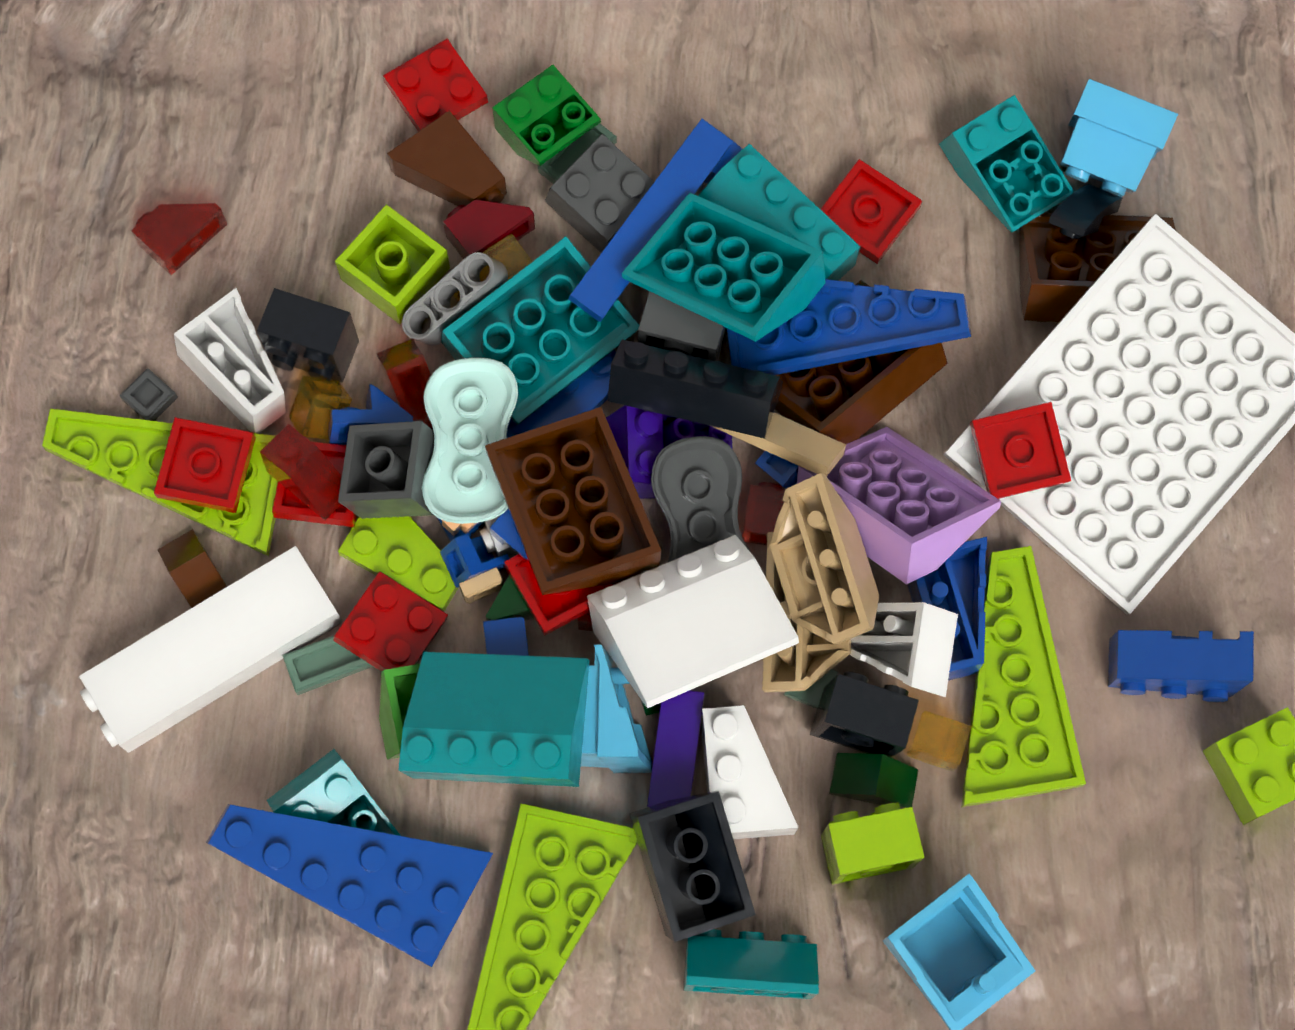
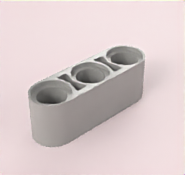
M481 252L472 253L404 313L402 328L405 334L412 339L431 346L440 344L442 331L507 282L508 271L505 265ZM489 265V276L486 280L480 282L479 275L481 270ZM459 291L460 300L455 307L451 308V297ZM430 317V328L427 332L422 333V323L426 318Z

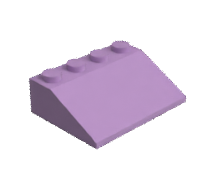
M888 427L846 444L843 457L827 475L828 480L856 520L867 557L906 585L937 570L1001 505V500ZM798 466L797 483L817 474Z

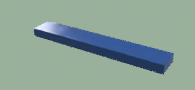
M701 119L570 294L568 300L601 322L630 283L622 278V272L689 193L695 194L729 149L733 140L704 119Z

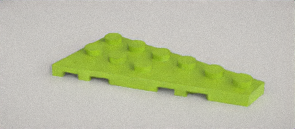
M50 408L42 447L47 452L269 556L276 520L272 509L287 437L254 433L256 440L236 513L161 499L155 496L154 490L173 423Z
M1027 546L992 552L989 556L984 598V664L976 673L961 807L1083 787L1086 784L1032 547Z
M520 804L467 1030H526L637 845L638 841L634 828Z

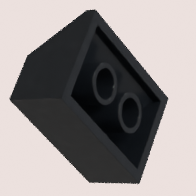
M719 791L669 800L629 813L663 929L668 938L677 942L756 915Z

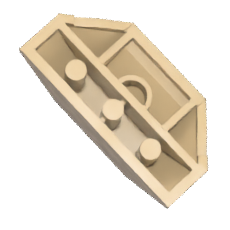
M819 473L785 489L782 500L784 504L776 521L770 548L792 621L836 645L873 630L879 592L855 518L823 473Z
M768 532L766 579L798 635L799 643L763 658L762 690L764 692L806 691L851 654V639L836 645L792 621L770 548L773 532Z

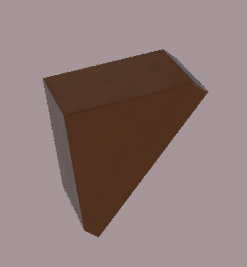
M193 529L158 549L169 574L191 608L227 587Z

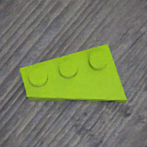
M410 516L365 519L359 517L338 550L339 555L374 575H377L379 571L443 612L458 590L441 556V550Z

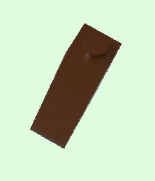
M450 111L387 153L391 171L395 176L456 206H466L474 200L501 203L507 194L503 174Z

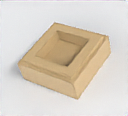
M496 567L459 583L465 602L470 604L500 591L503 587V580Z

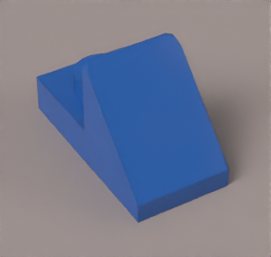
M369 384L366 409L346 407L341 410H331L328 428L329 444L347 445L349 426L412 422L413 416L376 386Z

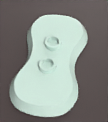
M488 358L454 360L436 369L426 384L424 405L434 430V450L424 474L422 494L429 511L437 518L446 522L460 524L484 522L502 515L508 509L485 451V445L506 438L507 426L518 398V385L515 376L510 368L502 362Z

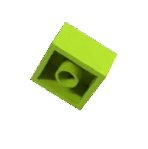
M387 204L335 260L340 279L400 325L408 308L437 284L450 269L447 249Z
M1288 707L1213 743L1203 750L1206 759L1243 825L1295 800V718Z
M897 802L875 807V812L869 814V816L859 817L858 811L833 816V821L829 822L821 834L831 884L834 885L911 869L924 859L913 807L901 809L900 804Z

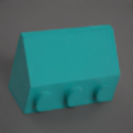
M717 929L689 937L686 942L684 991L812 999L819 994L817 944L807 943V936L794 934L781 935V941L764 940V933L750 931L739 932V939L723 938L722 930Z

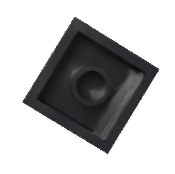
M276 288L272 292L257 329L260 340L273 365L287 371H292L294 367L307 371L309 376L325 383H329L331 379L343 383L359 343L350 312Z
M844 672V675H836L823 689L810 735L867 754H884L891 758L904 750L907 746L919 700L909 697V692L898 686L884 685V688L869 684V679L866 676L855 672Z

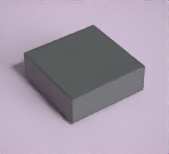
M148 368L119 395L144 420L155 421L178 398L177 394Z

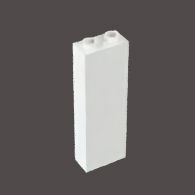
M294 546L81 674L79 677L85 689L81 690L80 694L92 712L99 710L104 718L105 723L100 728L111 746L114 747L119 744L129 753L282 660V655L300 649L341 624L342 620L298 548Z

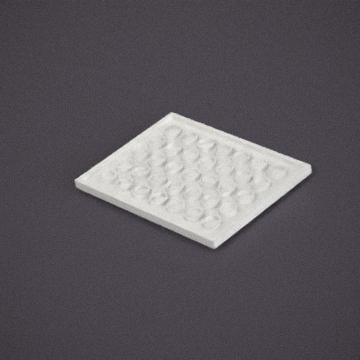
M1155 214L974 419L1052 402L1071 482L999 499L1001 500V505L1126 615L1131 614L1295 424V333ZM969 425L943 455L977 485L987 491L971 426Z

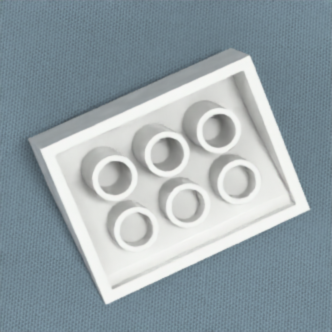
M736 535L587 596L594 634L647 708L799 643L798 635L757 560Z

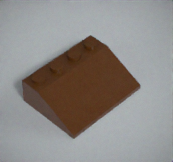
M1044 212L1020 227V298L1024 321L1060 322L1151 217L1108 215L1103 217L1098 232L1084 236L1081 239L1065 236L1060 233V227L1048 223L1053 212ZM1160 217L1176 231L1173 218Z
M862 280L855 284L860 286H869ZM942 343L778 374L776 376H780L783 386L775 410L781 416L844 444L851 443L859 439L948 364Z
M602 407L485 445V451L542 595L619 583L659 566L661 548Z

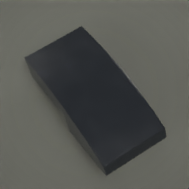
M1088 184L1068 196L1051 214L1048 223L1060 227V233L1065 236L1081 239L1084 236L1098 232L1103 217L1118 212L1123 198Z

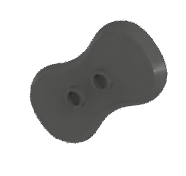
M706 436L681 439L662 449L653 465L651 484L655 498L664 512L670 528L671 548L668 562L734 535L749 550L742 537L738 523L737 508L742 487V468L733 449L723 440Z

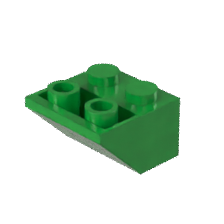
M554 65L548 67L492 107L494 126L497 132L518 156L539 166L601 123V118Z

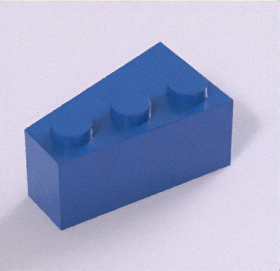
M987 537L964 542L937 570L907 584L913 603L924 602L958 614L948 681L976 674L984 664V597L986 588L985 559Z
M1118 630L1109 639L1108 687L1120 688V693L1126 695H1143L1146 693V690L1160 691L1162 697L1170 699L1186 698L1187 694L1202 695V700L1207 702H1226L1228 697H1232L1253 681L1254 631H1240L1238 639H1213V631H1199V638L1174 636L1172 631Z

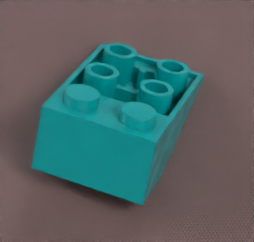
M1015 95L952 132L939 143L958 176L1011 233L1064 201L1074 192Z
M335 749L331 750L266 800L274 813L401 836Z

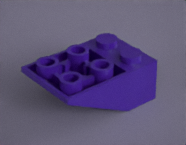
M626 405L606 417L640 499H655L651 484L653 465L661 450L669 444L685 438L706 436L723 440L733 449L732 435L709 425Z

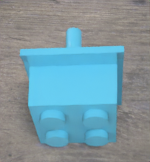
M1089 79L1068 126L1074 129L1060 165L1067 168L1065 175L1084 183L1088 181L1089 177L1103 182L1100 189L1122 197L1125 195V192L1133 193L1136 191L1151 159H1154L1156 153L1163 150L1178 114Z
M594 645L595 661L594 665L589 666L581 767L609 768L613 773H652L653 763L641 724L634 723L624 684L630 683L602 645Z
M970 873L883 940L884 944L933 1006L949 1030H962L1035 972L1025 954L998 917L999 914Z

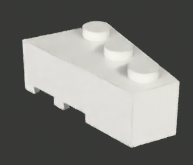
M237 288L233 289L174 333L177 356L250 432L259 434L286 413L284 391L265 350H263L254 325L244 309Z
M924 602L878 603L874 629L851 638L850 656L876 667V669L883 673L896 677L911 687L946 697L958 614Z
M745 706L702 709L701 730L707 793L719 791L733 839L794 835L798 825Z

